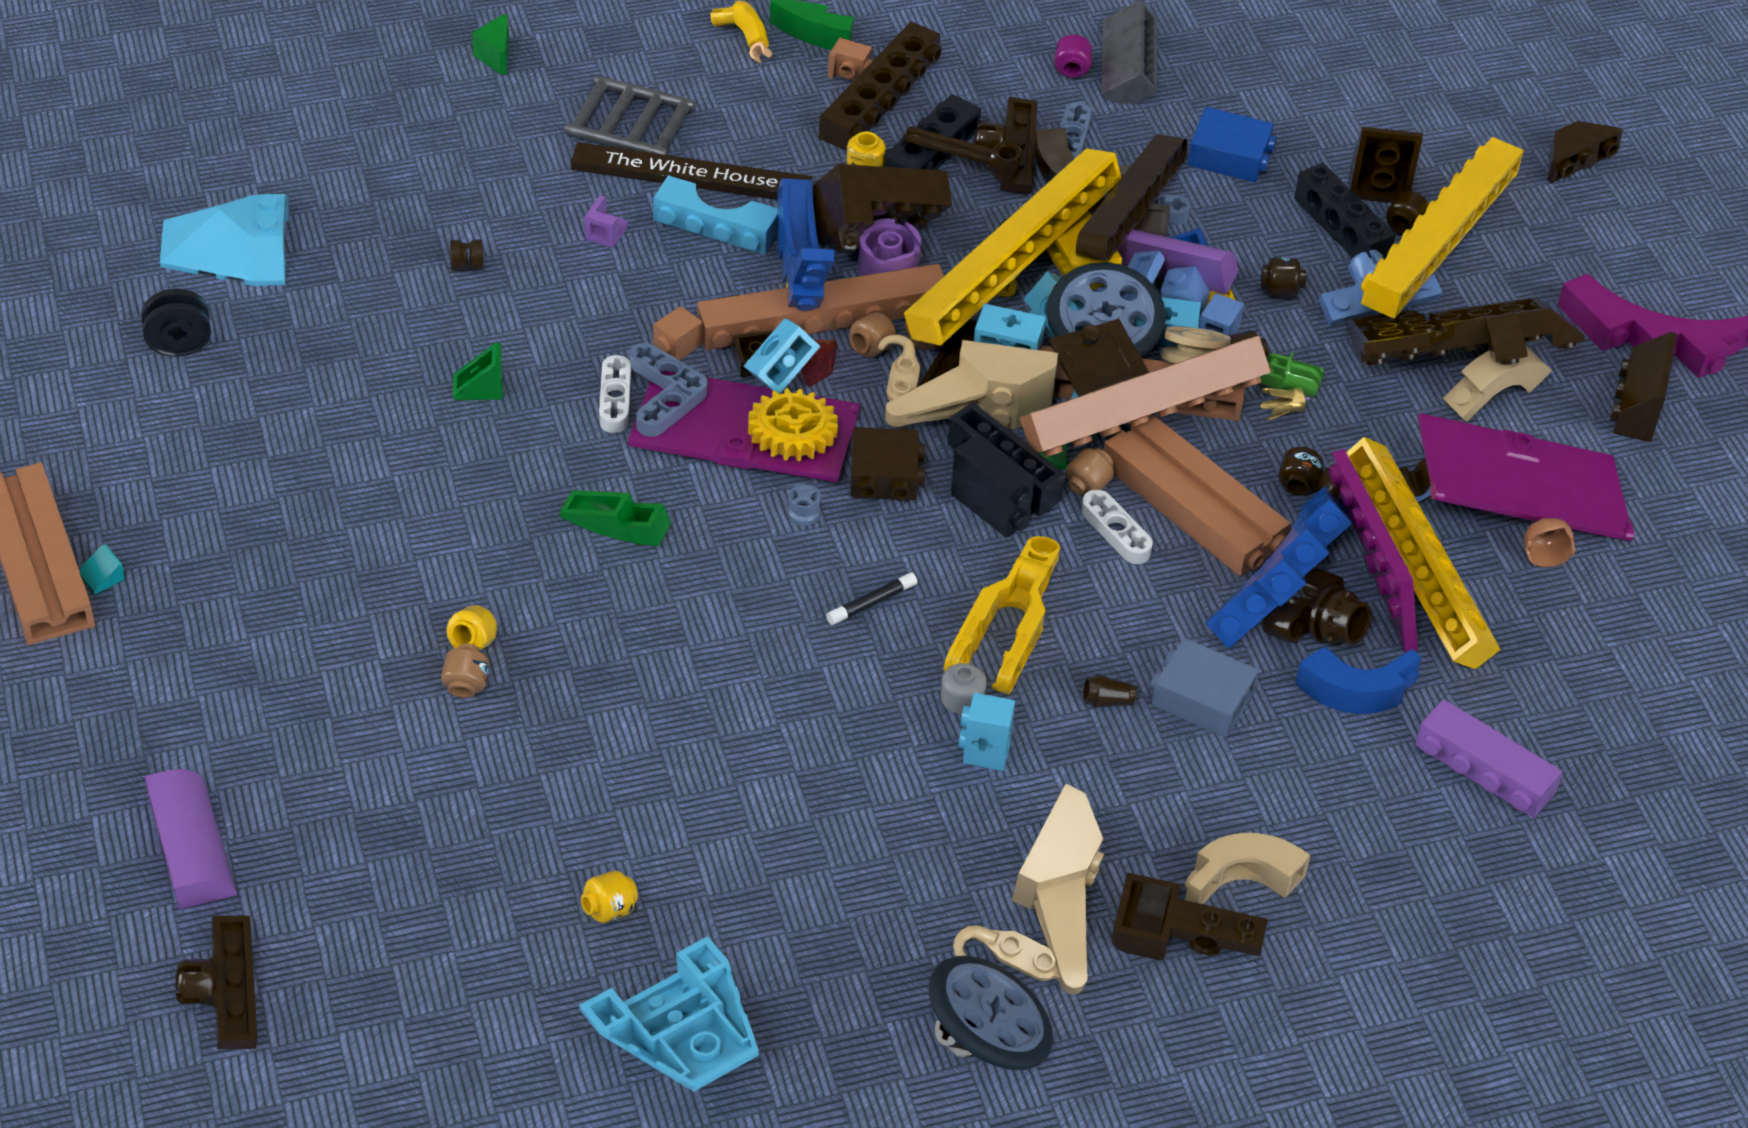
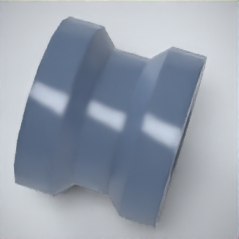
M803 484L797 485L789 491L788 518L792 523L799 526H810L820 519L821 510L819 505L821 495L819 490L814 486Z

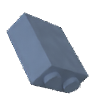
M1183 638L1177 649L1171 648L1164 663L1165 668L1163 672L1157 671L1151 681L1150 690L1154 691L1151 705L1227 738L1255 692L1259 669Z

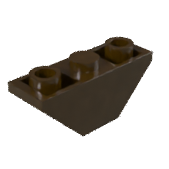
M1576 121L1556 130L1549 155L1547 181L1552 184L1562 178L1569 177L1579 170L1589 168L1594 163L1607 157L1614 156L1619 150L1623 130L1619 127Z

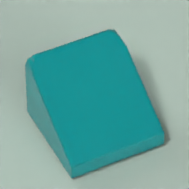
M106 544L99 547L79 568L82 580L94 594L125 580L121 562Z

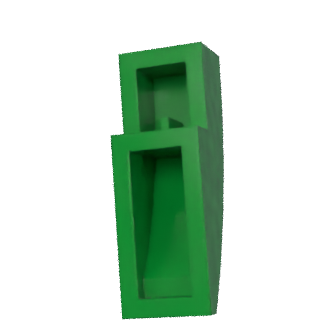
M770 0V23L796 39L828 50L833 49L839 38L853 41L854 17L828 13V5L796 0Z
M572 490L559 512L561 518L592 532L642 545L659 546L671 525L663 504L634 503L631 494L623 492Z

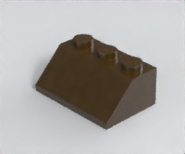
M1669 332L1632 347L1629 359L1623 358L1619 377H1623L1624 380H1618L1614 398L1620 399V401H1614L1610 420H1615L1613 434L1647 442L1652 441L1666 397L1677 333Z

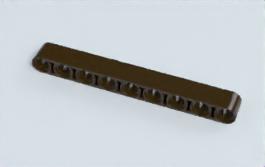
M1162 134L1154 136L1080 230L1076 241L1077 257L1105 262L1110 261L1184 163L1187 154L1186 138Z

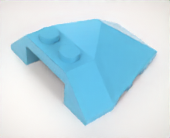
M286 194L251 195L163 220L160 267L197 275L199 271L214 273L217 279L226 280L227 276L244 280V284L251 286L285 285L286 257L284 235L285 221H288L289 196Z
M708 936L676 953L678 973L623 1002L616 992L610 988L579 1005L580 1011L601 1036L693 1092L759 1056V1050L749 1020L744 1012L738 988L735 986L731 974L729 961Z

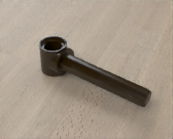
M912 126L907 129L905 135L906 142L988 164V170L1000 181H1012L1018 176L1022 150L1018 144L1012 141H1002L995 144L994 148L991 149Z

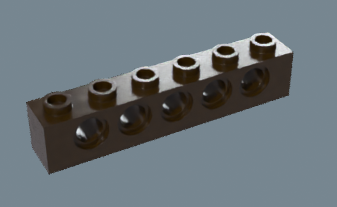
M910 21L820 115L819 139L847 151L848 142L853 136L869 131L873 126L876 127L882 116L888 110L894 108L897 100L903 94L909 92L912 84L918 78L921 79L924 76L926 69L932 63H936L939 60L942 52V47H940L941 34Z

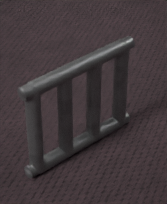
M596 75L593 90L572 124H566L564 133L616 148L668 155L667 148L688 111H694L696 101ZM606 89L622 93L600 131L584 127ZM633 97L649 100L627 138L612 134ZM661 104L676 107L675 112L655 145L640 142L641 137Z

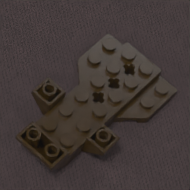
M1538 297L1446 311H1430L1429 317L1425 316L1424 313H1417V310H1402L1395 319L1385 314L1345 319L1346 331L1351 337L1352 350L1361 362L1366 361L1367 365L1382 364L1385 362V358L1398 357V360H1410L1416 358L1418 353L1429 352V355H1443L1448 353V349L1461 347L1463 351L1476 350L1480 348V344L1489 346L1490 356L1496 362L1499 361L1502 365L1518 363L1519 358L1528 357L1525 341L1541 340L1544 336L1553 346L1556 345L1559 349L1572 348L1576 346V342L1585 341V336L1579 329Z

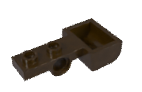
M1127 872L1112 934V943L1120 951L1155 960H1163L1169 937L1188 940L1191 949L1202 955H1216L1224 948L1260 957L1267 918L1178 899L1181 884Z

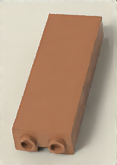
M1153 414L1147 415L1148 422L1133 426L1127 433L1122 430L1104 442L1103 451L1113 460L1114 475L1240 577L1250 570L1258 569L1289 534L1291 525L1289 521Z
M42 462L15 469L16 475L4 478L3 474L0 473V563L26 644L31 645L95 627L91 604Z

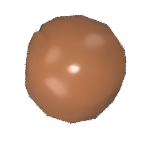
M1542 518L1532 523L1524 534L1523 543L1527 558L1530 563L1536 566L1555 567L1565 563L1575 553L1572 529L1562 519Z

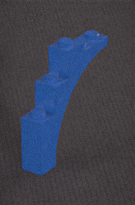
M782 178L777 190L778 259H783V283H788V307H797L801 311H811L819 308L823 301L824 284L834 263V249H819L814 221L812 180Z
M1326 486L1300 507V514L1293 528L1261 568L1221 608L1206 620V625L1228 648L1234 645L1278 605L1282 606L1306 584L1304 575L1329 554L1327 546L1352 524L1348 510Z

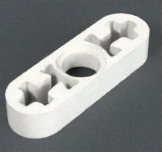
M620 355L609 356L602 363L599 419L601 428L609 433L622 432L629 424L631 365L626 357ZM614 370H619V378H613ZM613 390H618L624 393L620 397H611L607 395L608 392ZM611 409L617 410V418H611Z
M1102 490L1088 491L1084 495L1081 512L1084 518L1127 562L1132 564L1147 562L1151 557L1153 545L1151 537L1107 492ZM1120 523L1125 526V529L1116 531L1108 525Z

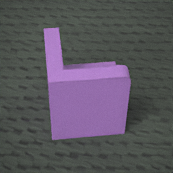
M602 195L597 198L585 215V239L611 248L615 246L628 227L627 220L607 214V200Z

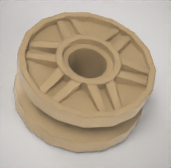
M1167 327L1165 328V339L1177 343V346L1162 348L1161 357L1168 362L1178 363L1230 345L1231 337L1223 333L1201 328Z

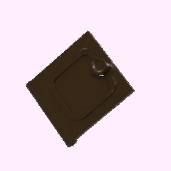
M1120 319L1096 326L1086 325L1082 330L1049 339V344L1053 351L1058 353V360L1078 397L1149 373ZM1086 340H1087V341H1090V342L1097 340V342L1094 343V344H1086V343H1085Z

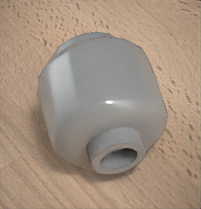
M960 663L950 666L944 672L941 679V702L945 708L953 713L962 715L964 705L971 706L973 693L986 694V677L974 665Z

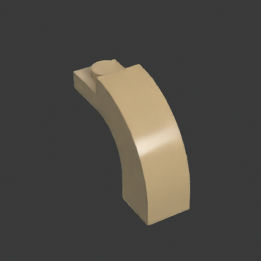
M1527 346L1528 357L1519 358L1518 363L1502 365L1499 361L1496 362L1490 356V352L1487 351L1461 371L1465 377L1443 399L1468 422L1501 390L1509 386L1520 385L1530 393L1552 370Z
M1239 833L1219 838L1198 852L1195 870L1185 882V887L1187 888L1185 900L1204 904L1220 886L1234 880L1259 882L1286 898L1306 877L1311 855L1284 839L1266 834Z

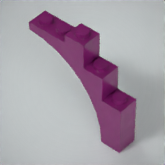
M1588 273L1563 283L1558 306L1602 351L1615 346L1619 347L1625 342L1634 347L1669 332L1677 333L1673 356L1675 355L1699 379L1708 374L1719 372L1726 364L1727 355L1731 356L1739 350L1748 347V315L1723 320H1694L1674 317L1645 309L1624 300L1606 289Z

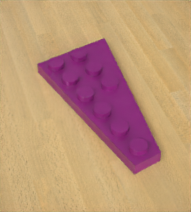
M1345 449L1332 452L1333 466L1329 467V475L1333 485H1338L1342 503L1348 510L1364 550L1366 569L1369 574L1374 575L1378 593L1384 600L1404 653L1411 649L1417 651L1413 578Z

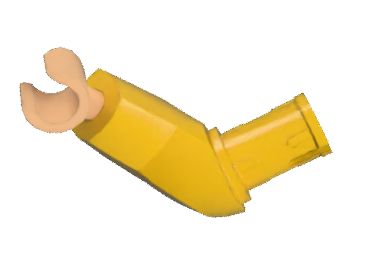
M736 1L733 6L712 9L710 18L714 27L736 24L743 31L750 47L749 53L752 59L761 63L760 55L762 53L768 58L772 56L771 50L768 49L769 41L765 26L755 9L748 2Z

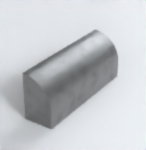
M1142 0L1103 19L1102 95L1110 101L1121 104L1136 103L1157 93V17Z

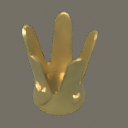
M1300 387L1290 390L1262 388L1264 393H1269L1272 397L1279 398L1264 401L1260 404V407L1262 409H1273V415L1267 417V421L1290 412H1303L1305 410V401L1310 400V398L1305 397Z

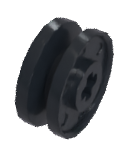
M179 288L167 289L152 295L143 305L141 311L143 336L145 343L151 350L171 357L188 356L201 350L208 343L211 336L208 304L202 296L190 290Z

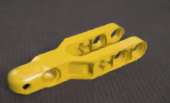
M1044 536L1029 538L1007 578L981 590L949 649L944 663V672L955 664H969L998 609L1016 607L1024 611L1025 615L1016 630L1015 641L1010 651H1005L1003 655L1002 666L997 675L996 682L991 686V689L1007 695L1011 693L1043 631L1045 608L1041 598L1059 559L1060 545L1058 542Z

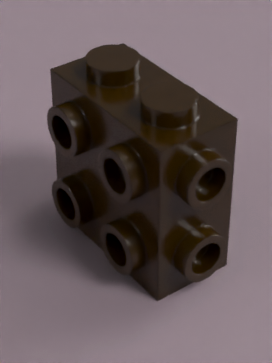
M854 427L850 497L916 500L917 487H923L924 468L918 467V463H924L925 444L919 443V430Z

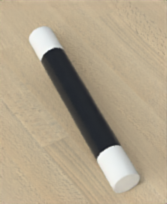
M910 572L826 614L827 620L831 625H835L918 583L914 573Z

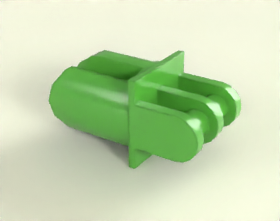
M1293 352L1290 357L1275 353L1268 356L1267 362L1271 372L1260 376L1263 385L1281 390L1300 387L1305 396L1311 398L1316 396L1325 374L1323 368L1294 360Z

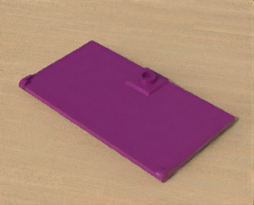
M665 370L661 374L671 376L675 375L676 372ZM706 377L708 381L707 397L662 434L654 437L640 434L637 431L635 420L628 439V446L706 459L715 461L716 464L745 469L752 467L838 482L853 435V428L861 411V403L825 398L826 406H833V414L838 415L837 438H834L833 446H826L824 454L815 450L813 459L803 455L801 461H798L795 456H790L785 461L781 454L771 457L770 449L760 451V443H752V435L748 434L749 411H753V403H761V396L763 395L772 398V390L766 387ZM650 381L641 407L664 389ZM815 396V399H816V400H819V399H821V398H824V397ZM669 401L664 403L668 407H677L680 405L678 402Z
M1420 413L1417 417L1430 479L1432 500L1532 521H1538L1542 518H1559L1567 522L1571 529L1629 542L1633 540L1634 530L1632 523L1629 521L1613 455L1537 439L1533 435L1506 429L1500 431Z

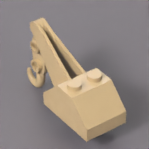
M898 334L890 335L883 338L878 345L879 350H883L888 344H898L903 347V353L892 363L886 396L889 402L886 404L885 421L890 426L900 427L913 423L947 419L974 402L1007 429L1016 430L1022 427L1020 416L1052 406L1058 353L962 340L959 366L917 387L920 365L915 356V345L911 339Z
M1065 784L1018 874L1011 900L1029 909L1035 908L1047 947L1015 931L990 930L983 926L973 925L962 929L955 937L953 947L956 956H966L963 950L965 942L969 939H977L983 942L1000 962L1036 980L1049 981L1057 979L1063 991L1072 995L1083 991L1088 979L1085 885L1090 888L1092 887L1105 855L1099 852L1103 837L1085 792Z

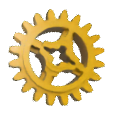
M785 388L784 394H779L774 390L772 391V398L763 395L761 396V403H753V411H749L748 434L752 435V443H760V451L770 449L771 457L781 454L785 461L790 456H795L798 461H801L802 456L807 455L813 459L815 450L824 454L826 446H833L834 438H837L838 415L833 414V406H826L825 398L816 400L814 392L805 395L802 389H799L796 393H791L788 388Z

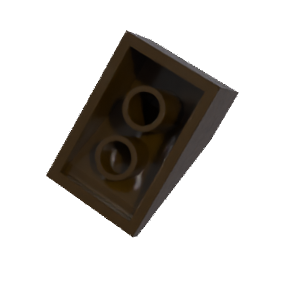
M1362 127L1353 153L1349 173V189L1361 200L1392 203L1400 193L1411 191L1423 133Z

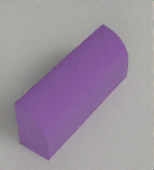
M1136 229L1132 230L1117 250L1122 257L1121 265L1128 267L1134 253L1159 250L1165 260L1156 278L1164 280L1167 271L1170 269L1196 266L1209 291L1227 294L1238 274L1236 256L1231 251Z
M185 769L168 770L144 776L179 910L237 895L203 777L196 772Z

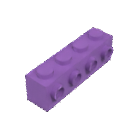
M1444 699L1420 725L1415 746L1450 766L1457 773L1463 774L1481 785L1486 791L1494 793L1512 804L1517 810L1523 811L1533 818L1536 817L1557 791L1563 773L1562 770Z

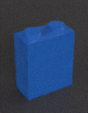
M1205 107L1191 141L1187 166L1257 182L1260 171L1266 172L1270 159V155L1267 153L1273 154L1277 136L1272 135L1274 123Z

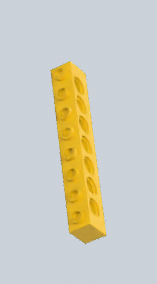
M1363 437L1346 453L1413 578L1414 591L1453 662L1477 669L1501 649L1388 448L1369 438Z

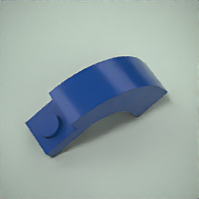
M1324 646L1300 661L1295 684L1311 698L1332 709L1356 714L1378 713L1394 708L1402 703L1405 688L1412 686L1419 677L1418 670L1422 657L1411 649L1384 667L1365 670L1345 664Z

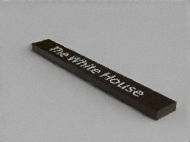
M577 142L571 159V170L663 183L669 175L695 183L696 188L776 200L777 190L782 178L813 180V176L580 142Z

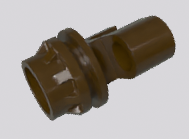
M1314 567L1304 575L1306 584L1302 587V592L1305 597L1292 596L1289 599V603L1285 602L1282 606L1278 605L1263 618L1262 627L1266 634L1291 643L1298 641L1310 630L1313 639L1321 643L1336 646L1343 643L1356 645L1367 633L1371 620V610L1369 605L1359 601L1353 592L1344 589V579L1341 576Z

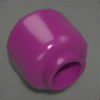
M1072 34L1062 37L1057 42L1055 48L1054 64L1056 70L1070 78L1081 77L1086 74L1091 68L1093 49L1091 43L1080 35Z

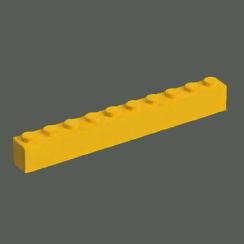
M1491 137L1484 146L1480 145L1474 158L1466 161L1462 172H1456L1450 185L1442 188L1436 201L1432 200L1429 203L1425 214L1418 215L1413 228L1405 230L1399 244L1394 243L1385 259L1381 258L1378 261L1372 274L1368 273L1365 276L1361 285V290L1364 291L1361 304L1395 319L1515 178L1519 171L1524 150L1494 137Z
M1086 148L904 312L911 339L940 346L983 307L984 303L987 304L1120 181L1122 177L1116 153Z

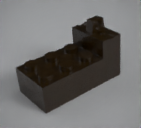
M837 164L813 184V206L818 244H835L837 252L853 253L859 249V235L874 224L873 221L879 219H895V224L903 226L906 222L917 230L927 227L929 222L940 217L941 213L952 206L948 172L942 170Z

